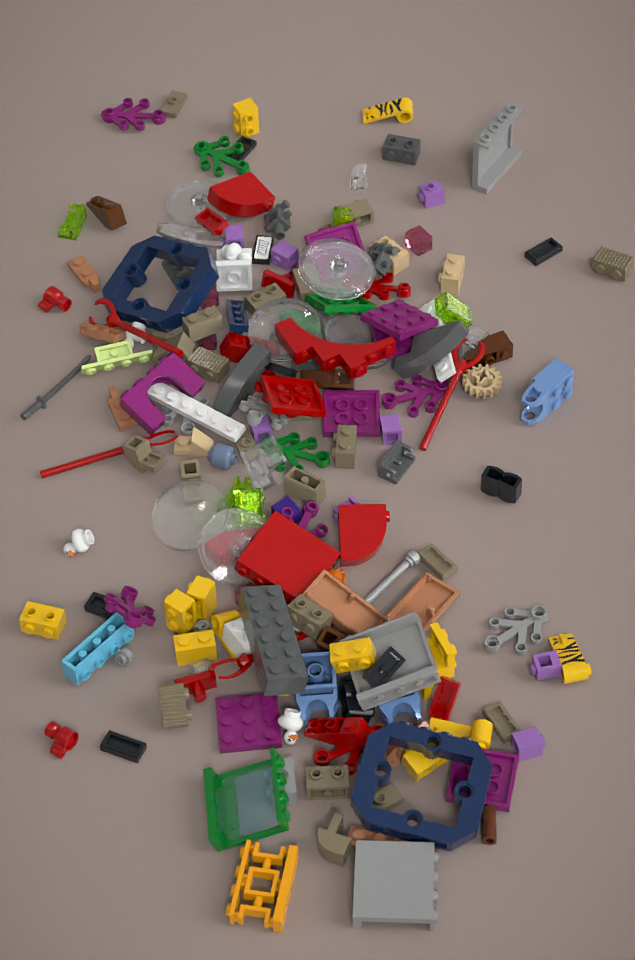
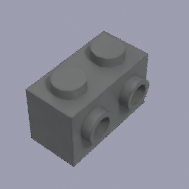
M388 134L383 145V160L416 165L421 152V139Z

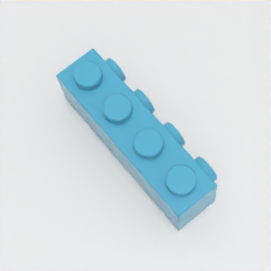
M116 612L61 660L63 675L77 686L86 681L97 668H101L106 660L115 655L117 649H120L124 644L129 643L135 636L134 629L126 626L123 617Z

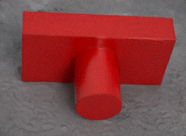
M208 207L195 217L196 222L210 231L215 237L220 236L223 230L229 226L227 220Z
M269 269L263 271L261 287L264 288L276 283L286 294L287 300L290 301L294 298L296 283L293 282L290 274L286 273L281 276Z
M214 670L212 673L204 671L174 680V684L183 683L184 688L188 687L189 695L193 694L197 703L204 702L207 699L206 690L217 688Z
M441 676L442 682H439L428 716L449 721L462 683Z

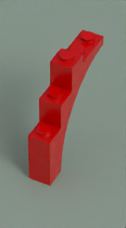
M291 317L274 324L276 338L296 365L308 362L313 358L324 373L341 366L350 380L362 377L367 373V366L373 365L396 353V341L392 336L366 344H341L323 340L308 333L298 326Z

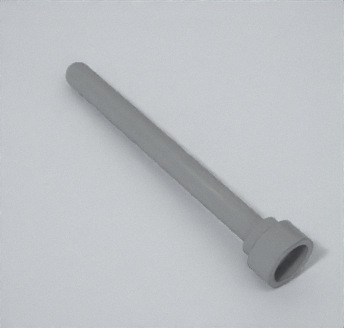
M409 550L404 555L403 562L364 600L371 604L408 567H415L421 561L420 556L414 550Z

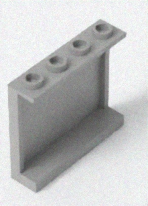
M508 103L473 142L472 189L488 194L521 156V150L512 147L513 122L523 112V108Z
M416 611L339 640V642L370 637L376 648L377 660L390 646L406 659L387 683L375 688L362 678L369 669L350 671L357 692L356 697L363 711L442 682L421 620Z
M356 840L353 928L362 929V922L430 924L429 931H433V922H437L438 909L433 908V903H438V889H434V883H438V870H434V864H438L439 851H434V842Z

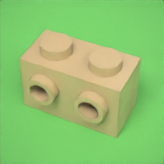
M385 235L374 242L391 244L398 248V254H391L389 257L393 260L388 270L389 273L396 275L409 266V252L399 246L394 240Z
M447 253L446 260L442 261L441 271L443 272H439L438 283H441V293L458 296L465 270V256Z

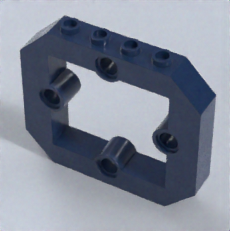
M154 235L130 248L102 289L103 297L112 302L117 315L122 321L129 323L139 322L147 328L168 333L183 326L182 317L197 312L218 280L219 274L215 259L207 247H199L192 243L187 244L179 240H171L164 236ZM155 257L175 262L179 267L186 265L195 267L189 277H183L177 282L176 289L178 294L166 311L151 307L144 298H137L133 302L126 300L134 288L144 285L147 280L144 272Z
M394 721L368 735L351 796V807L367 831L382 833L410 842H434V848L451 852L477 836L493 765L478 742L473 741L471 738H459L452 736L448 732L439 733L432 731L428 727L422 726L419 728L411 726L408 722ZM435 743L437 747L431 748L427 744ZM389 745L420 752L428 759L439 757L471 765L468 781H461L454 788V804L461 808L456 828L423 820V815L415 809L407 810L402 815L372 807L377 788L387 786L391 780L392 767L385 760ZM383 771L386 774L384 776H378L376 772ZM466 792L469 794V797H462L459 793ZM413 820L417 822V825L410 826L407 822Z

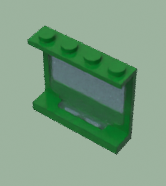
M274 747L270 748L271 759L220 775H217L212 767L203 769L209 843L217 852L246 844L247 839L252 842L289 831L288 822L291 821V817L286 804L289 802V798L285 791V785L287 784V779L283 772L285 761L282 754L279 755Z

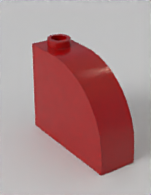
M250 171L211 186L207 200L216 209L225 214L236 217H253L269 212L273 208L275 196Z
M386 504L339 505L337 512L339 552H341L340 567L363 564L374 557L381 548L387 522H390V512L386 511Z

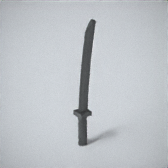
M87 355L43 397L37 396V402L20 415L21 418L26 420L38 409L47 408L46 402L81 371V366L86 365L91 356Z

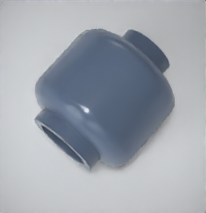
M221 443L212 446L208 454V460L211 462V465L224 470H228L232 465H235L238 458L232 446Z

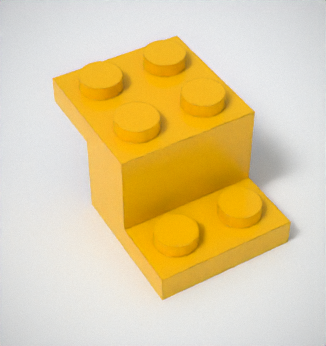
M438 622L430 624V635L427 640L440 677L453 678L455 668L457 667L455 656L457 655L454 644L449 643L445 629H441ZM434 685L419 690L424 700L432 697Z

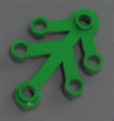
M222 136L219 141L211 143L199 141L194 145V152L201 158L200 166L203 171H208L211 168L210 161L207 160V155L213 157V171L216 177L224 175V169L220 161L235 167L238 175L250 172L248 162L245 160L237 161L226 156L242 153L244 147L241 142L234 143L233 147L217 151L213 149L230 145L228 136Z
M292 432L288 436L279 439L267 436L260 443L261 450L271 455L275 470L278 472L286 469V462L280 458L278 452L285 454L292 467H299L302 471H304L303 466L299 464L296 457L315 462L319 468H326L330 463V455L326 451H319L316 454L301 451L305 448L309 450L317 448V439L314 437H309L307 440L300 442V435ZM287 443L292 444L291 446H288V447H287V446H283L284 444H287Z

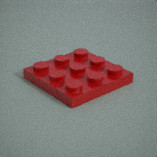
M261 375L260 383L270 413L325 418L326 409L315 379Z

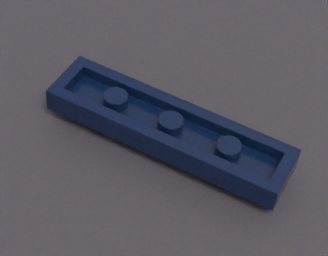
M226 299L229 330L235 334L248 333L249 325L244 301Z

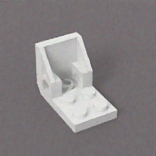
M242 248V252H248L251 255L249 260H226L221 256L222 249H217V261H215L219 278L216 281L217 292L253 290L252 248Z

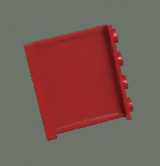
M275 511L239 556L234 570L240 576L253 581L256 586L281 585L286 604L288 605L300 594L302 595L324 569L329 572L332 567L334 568L338 563L341 552Z

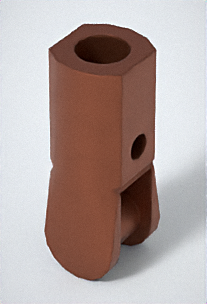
M487 804L483 809V844L494 845L497 841L496 807Z

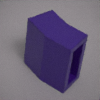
M288 496L271 506V514L275 511L281 514L284 507H290L293 510L292 518L295 524L303 517L302 511Z

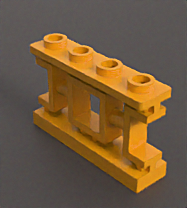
M246 840L245 847L242 846L240 850L241 865L236 866L235 878H237V882L232 884L230 896L233 897L232 902L228 903L226 908V916H229L230 925H235V922L243 925L245 916L265 918V929L273 927V932L282 933L299 859L298 846L289 845V849L281 846L279 855L261 853L260 843L255 842V844H251V840ZM251 853H253V862L263 863L262 868L250 866L247 875ZM286 858L284 872L281 880L280 871L272 870L270 868L271 865L283 866L284 860ZM253 879L273 880L271 892L251 890ZM242 891H244V900H251L254 903L253 906L241 904L238 913ZM276 896H278L274 916L271 918V909L263 908L262 903L275 904Z

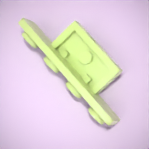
M130 340L96 347L94 352L97 362L82 365L81 374L93 375L99 370L110 371L121 365L122 367H128L138 361L145 363L150 361L153 351L147 350L133 354Z

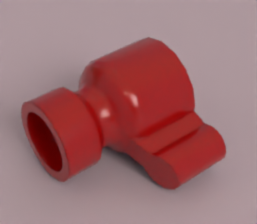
M50 286L44 292L43 300L38 303V307L46 313L56 306L63 312H66L71 307L72 300L64 296L63 292L55 286Z
M51 721L45 728V736L55 739L50 753L59 759H62L65 753L73 749L78 742L79 734L67 726L61 727L60 724Z

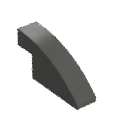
M457 320L413 335L411 352L395 358L394 370L403 379H406L428 369L455 349L469 334V330Z
M256 343L245 354L219 393L213 406L214 410L231 417L239 409L240 402L242 400L247 401L248 396L256 392L254 386L257 381H260V371L271 362V350Z

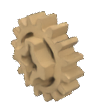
M479 364L477 368L473 365L471 370L468 369L466 374H463L462 387H464L465 392L469 391V396L475 394L476 399L479 396L486 399L487 395L492 398L493 393L498 394L499 389L502 388V376H500V371L495 372V367L490 369L488 364L485 367Z

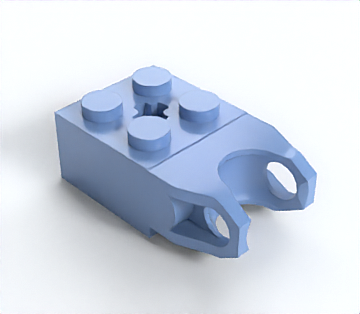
M556 358L533 378L532 384L522 395V403L526 405L521 413L522 422L532 425L543 420L553 410H557L563 401L568 400L572 396L574 368ZM531 412L535 415L533 419L525 418V415Z
M330 651L303 653L302 657L308 674L305 692L296 694V703L298 710L301 711L303 725H307L311 713L315 710H324L329 714L330 718H336L340 708L339 673H336L330 662Z
M418 691L377 706L381 719L387 725L394 722L397 714L403 712L411 714L416 721H422Z

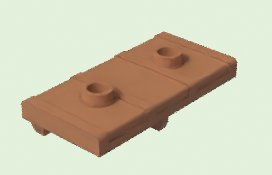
M325 569L302 594L333 613L332 623L347 635H355L367 628L379 626L385 617L384 614Z
M426 572L387 613L380 625L386 621L394 620L407 613L416 611L424 632L430 629V624L434 623L455 599L460 596V591Z

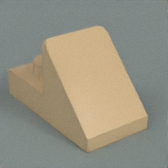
M194 427L192 436H179L175 440L174 455L208 457L214 440Z

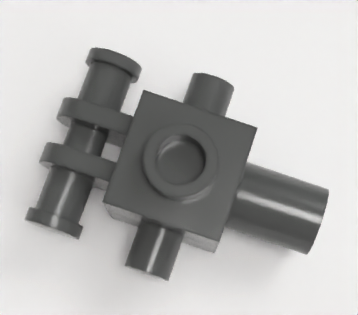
M284 200L281 204H276L275 208H271L269 213L264 215L266 220L265 231L267 233L272 231L277 240L284 239L285 232L291 227L290 217L292 213L289 210L284 211L290 207L287 200Z
M386 243L373 244L372 249L363 262V265L368 269L363 278L366 283L372 284L377 274L386 275L393 262L389 257L391 254H398L397 247Z

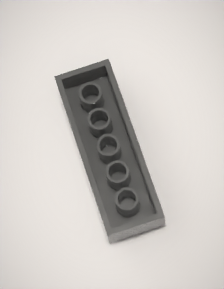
M281 585L241 587L238 606L264 696L304 693L308 674Z

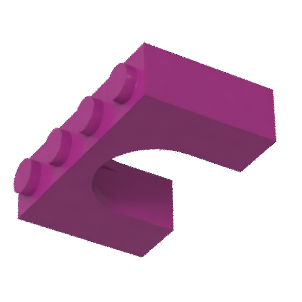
M174 352L169 356L165 355L157 367L153 366L149 369L145 378H139L130 391L127 389L120 396L119 406L150 436L161 428L166 420V417L148 398L147 391L151 386L157 383H169L175 386L181 393L194 398L203 390L205 381Z

